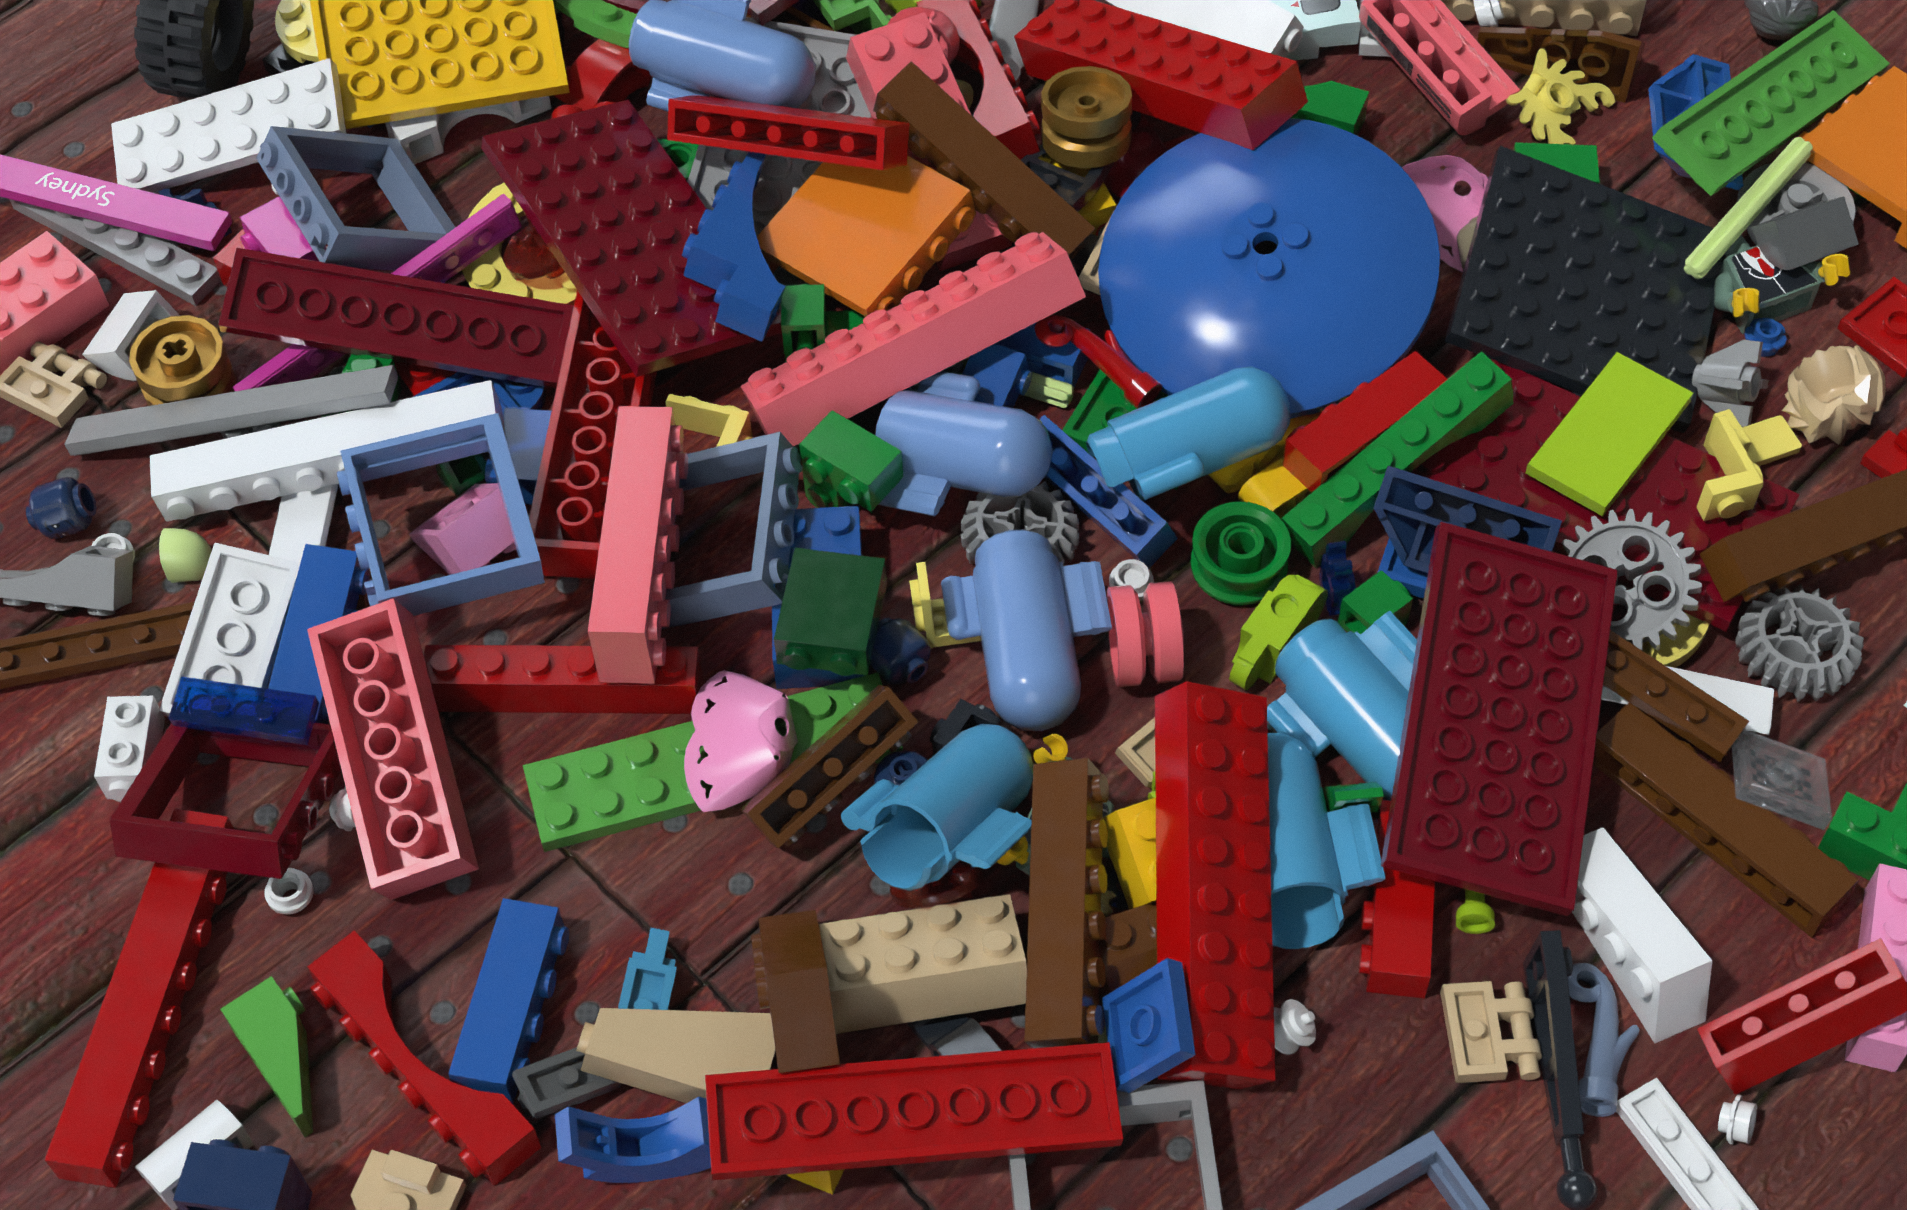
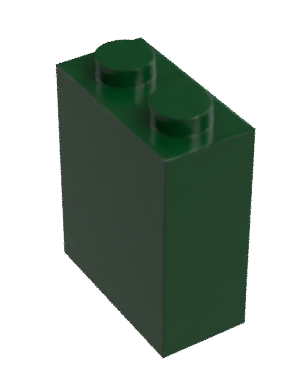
M795 548L774 636L777 664L786 665L796 670H805L807 668L828 670L842 676L853 674L868 675L887 586L885 558Z

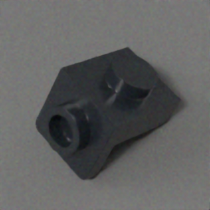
M960 699L948 718H941L932 730L930 743L933 746V756L960 732L980 724L1001 726V720L986 706L980 704L973 705Z

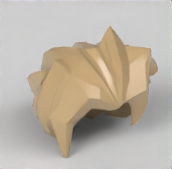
M1855 345V348L1849 346H1830L1827 351L1816 350L1812 357H1804L1799 369L1797 366L1788 378V392L1785 394L1788 403L1782 410L1791 415L1788 425L1793 430L1803 432L1809 443L1828 437L1839 445L1847 429H1854L1858 424L1870 425L1873 413L1881 411L1886 393L1884 373L1875 359L1862 351L1857 345Z

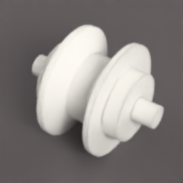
M1286 1000L1282 1003L1281 1008H1274L1275 1048L1286 1055L1295 1053L1299 1045H1311L1316 1037L1315 1015L1297 1000Z

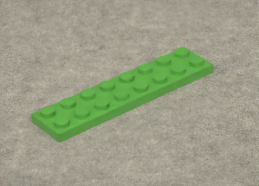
M1833 10L1663 125L1652 139L1693 178L1698 186L1702 187L1712 196L1842 103L1851 94L1863 88L1875 75H1881L1890 63Z
M878 672L787 696L798 740L789 765L878 685H882ZM777 718L775 720L776 730L784 737L787 732L786 722L782 718ZM693 721L523 765L544 852L701 811L691 796L684 770L686 747L695 732ZM700 746L701 757L698 759V764L708 756L703 746ZM903 746L898 748L896 751H902ZM888 749L875 761L876 764L893 752ZM775 755L774 759L778 761L779 757ZM701 780L700 784L706 789V798H709L713 785Z

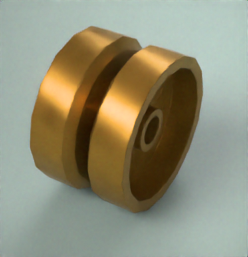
M1086 66L1064 70L1046 81L1041 92L1043 115L1042 142L1044 150L1052 159L1066 166L1096 168L1116 162L1127 153L1132 138L1130 120L1132 93L1129 83L1121 75L1108 69Z
M191 315L167 317L152 323L139 333L131 346L129 363L148 406L235 392L232 387L236 385L237 377L228 358L224 343L217 328L205 319Z

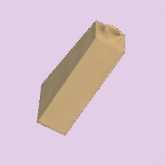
M600 1008L595 1025L585 1022L576 1051L585 1054L581 1067L583 1072L688 1103L697 1097L706 1098L705 1075L770 1070L775 1054V1042L771 1013Z

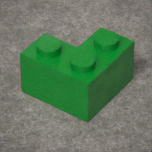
M824 284L786 286L781 300V329L785 363L787 362V357L792 353L805 348L812 350L825 343V338L831 333L841 329L849 331L863 324L865 317L851 309L827 311Z
M833 410L799 444L805 494L807 499L817 508L851 506V504H859L872 512L904 477L901 450Z
M1907 783L1891 812L1846 791L1818 849L1830 858L1842 862L1850 872L1869 881L1879 863L1907 870Z

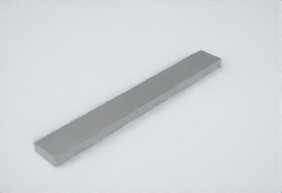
M390 365L76 418L64 445L70 456H77L386 405L391 402L398 375L394 366Z

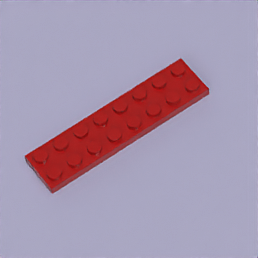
M1110 1042L846 1063L779 1073L778 1069L705 1075L712 1181L1121 1146L1123 1142Z

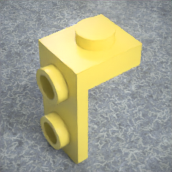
M669 394L667 397L666 407H673L675 424L682 425L683 429L720 437L717 447L753 438L748 411L731 405L722 406L700 401L692 396L682 397Z
M1730 409L1714 414L1703 444L1708 453L1715 456L1709 446L1708 439L1716 417L1726 415L1732 427L1741 433L1744 448L1752 463H1756L1758 466L1797 454L1802 446L1784 417L1779 415L1741 427Z
M1726 415L1716 417L1708 443L1726 476L1705 482L1696 507L1703 521L1719 517L1731 518L1742 511L1753 509L1763 487L1761 469L1756 463H1752L1748 456L1741 433L1732 427Z
M925 562L916 563L918 579L909 580L915 624L919 632L926 631V638L931 648L981 641V636L955 640L949 635L943 598L930 600Z

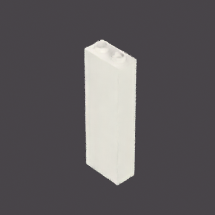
M1096 0L1281 57H1286L1289 52H1293L1298 47L1302 39V30L1304 29V26L1294 14L1269 0Z

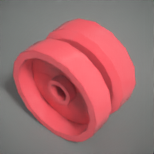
M1172 581L1148 584L1143 597V613L1138 594L1131 585L1108 587L1107 603L1112 629L1108 631L1112 670L1117 687L1141 684L1146 673V656L1148 657L1151 674L1157 683L1181 681L1184 669V635L1178 598Z

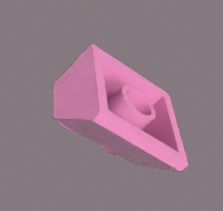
M498 483L475 484L409 533L412 540L449 575L491 565L490 560L502 551L507 554L516 549Z

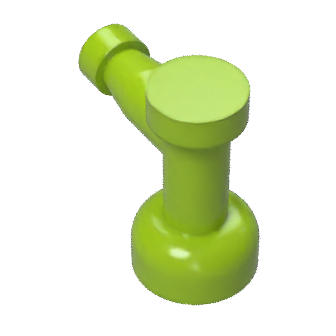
M1465 889V903L1456 911V927L1469 934H1482L1491 931L1495 926V914L1493 909L1485 903V894Z

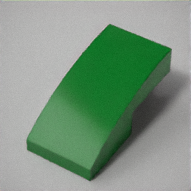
M1377 782L1327 786L1323 788L1327 812L1359 804H1369L1370 811L1377 812L1384 797L1383 789Z

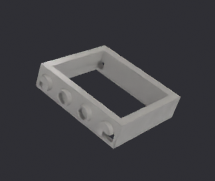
M1204 1080L1143 1085L1130 1093L1117 1091L1121 1126L1192 1120L1204 1210H1223ZM1025 1154L1008 1155L1013 1210H1031Z

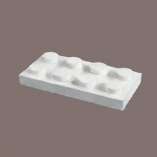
M214 543L159 709L163 716L175 718L182 706L258 715L277 656L300 562Z

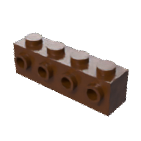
M878 685L740 810L770 844L777 849L783 844L788 847L807 831L808 827L805 824L818 812L824 815L841 801L843 796L840 792L851 782L855 781L858 784L867 778L877 768L875 761L888 749L894 752L906 743L912 736L910 729L919 721L888 686Z

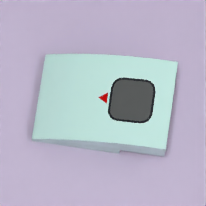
M1269 0L1294 14L1304 26L1302 39L1298 47L1293 52H1289L1285 58L1291 60L1318 58L1319 47L1358 44L1361 21L1359 20L1356 0Z

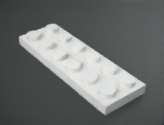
M330 58L111 124L117 183L151 193L257 163L256 157L261 149L260 145L264 142L271 126L346 134L337 65Z

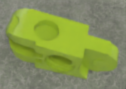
M1298 574L1287 575L1279 582L1273 592L1268 590L1241 628L1240 643L1232 660L1234 665L1230 672L1229 681L1244 690L1252 687L1258 678L1271 684L1277 676L1275 665L1279 653L1296 634L1317 621L1327 601L1328 590Z

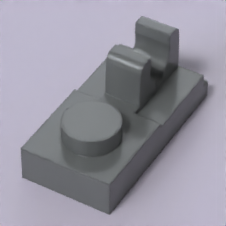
M577 1047L514 1070L512 1074L520 1091L518 1101L526 1117L532 1116L536 1119L619 1089L622 1083L581 1071L585 1054L576 1051Z

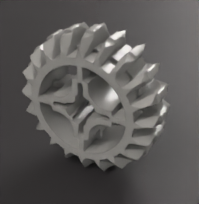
M1044 481L1032 491L1020 496L1002 497L979 492L976 496L977 501H969L966 515H963L961 521V531L963 532L961 534V544L964 550H966V558L969 560V564H975L976 550L985 540L1004 531L1021 530L1022 525H1024V530L1036 532L1047 538L1052 546L1053 554L1056 555L1059 562H1063V566L1064 563L1071 564L1074 558V550L1079 545V533H1077L1079 531V519L1074 514V507L1071 501H1063L1060 489L1049 492V486Z
M1801 584L1794 588L1792 593L1786 587L1778 588L1774 594L1768 592L1760 596L1758 601L1753 600L1747 606L1745 615L1741 616L1737 626L1739 629L1735 639V647L1740 649L1738 655L1739 663L1749 665L1747 669L1748 677L1760 676L1762 678L1761 686L1769 687L1772 685L1778 688L1779 698L1785 695L1786 692H1792L1797 702L1803 699L1806 693L1815 701L1823 697L1825 692L1833 696L1835 692L1839 691L1841 685L1846 686L1851 681L1855 673L1854 670H1857L1861 663V650L1864 646V638L1858 635L1860 622L1849 620L1851 616L1850 608L1838 609L1836 607V596L1829 600L1821 598L1819 588L1812 592V594L1805 593ZM1775 624L1779 625L1780 629H1777L1775 634L1766 635L1765 629ZM1831 650L1833 657L1821 662L1818 656H1821L1823 651Z

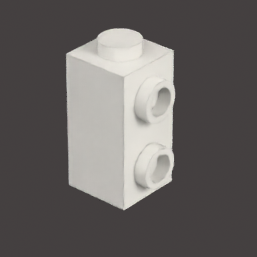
M153 695L107 697L94 774L106 799L121 802L162 738L165 718L159 712L160 708Z

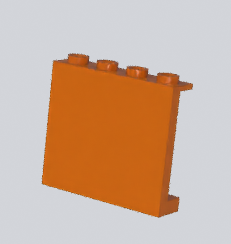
M1893 66L1881 77L1875 75L1858 95L1851 94L1834 114L1829 112L1824 115L1816 128L1811 132L1804 131L1798 137H1802L1805 141H1810L1813 149L1810 151L1811 156L1807 161L1902 222L1894 241L1907 249V73Z
M907 156V165L887 170L822 162L758 234L757 239L772 274L780 266L810 285L824 284L827 295L866 317L875 311H888L898 306L909 292L916 290L921 284L923 276L932 265L942 260L951 243L961 232L966 231L972 225L976 216V210L970 189L910 156Z

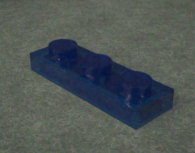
M181 676L168 719L173 726L308 745L319 701L315 695Z

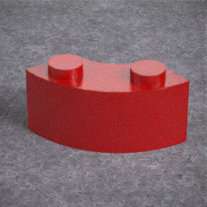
M598 39L575 60L572 66L565 68L570 93L558 94L554 97L568 105H575L585 111L592 109V107L600 102L609 101L616 103L624 101L628 95L637 89L648 87L652 76L648 70L633 65L628 48Z

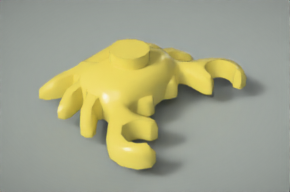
M1540 48L1536 55L1530 78L1522 90L1510 95L1506 102L1509 105L1520 104L1523 109L1519 116L1520 122L1525 125L1531 121V132L1536 140L1543 141L1547 136L1548 144L1574 145L1576 143L1575 140L1560 128H1565L1571 123L1570 115L1580 109L1579 102L1589 112H1592L1599 105L1595 100V96L1601 99L1603 106L1609 108L1615 103L1614 95L1608 87L1601 83L1583 85L1574 83L1585 77L1582 71H1570L1566 74H1561L1560 72L1567 63L1565 59H1560L1548 69L1547 52Z

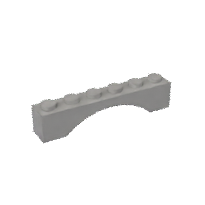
M89 546L72 553L51 567L30 571L0 569V598H3V603L6 605L22 606L28 605L33 601L45 603V608L49 610L65 611L71 610L73 606L87 608V613L91 615H113L115 610L132 602L133 550Z

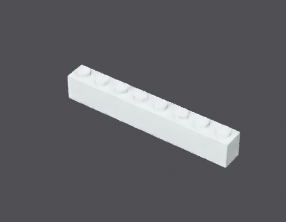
M489 380L398 400L386 405L362 408L150 455L151 497L166 522L177 519H187L191 516L217 510H228L236 506L258 501L273 500L277 497L302 491L317 490L320 487L339 484L336 472L345 470L340 453L341 450L499 413L505 434L502 406L493 383Z

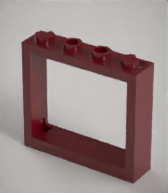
M182 706L109 819L115 857L282 879L290 863L299 858L302 841L308 830H314L319 810L324 801L328 802L331 799L334 783L338 775L342 773L331 725ZM199 753L309 767L272 834L159 820Z

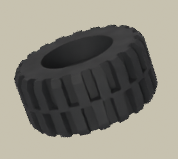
M140 0V4L137 5L136 9L137 27H134V38L137 40L135 55L136 59L140 62L138 66L139 72L144 77L147 85L157 93L187 99H195L236 86L239 81L240 71H243L246 64V54L250 49V34L253 31L254 23L252 19L254 0Z

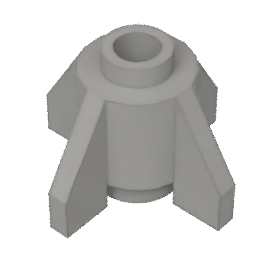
M1742 340L1707 356L1702 365L1698 364L1693 372L1692 385L1697 388L1699 398L1716 413L1730 409L1741 427L1751 425L1753 406L1743 405L1745 401L1754 402L1759 390L1768 388L1769 380L1761 379L1760 369L1751 367L1750 362L1760 363L1763 342Z

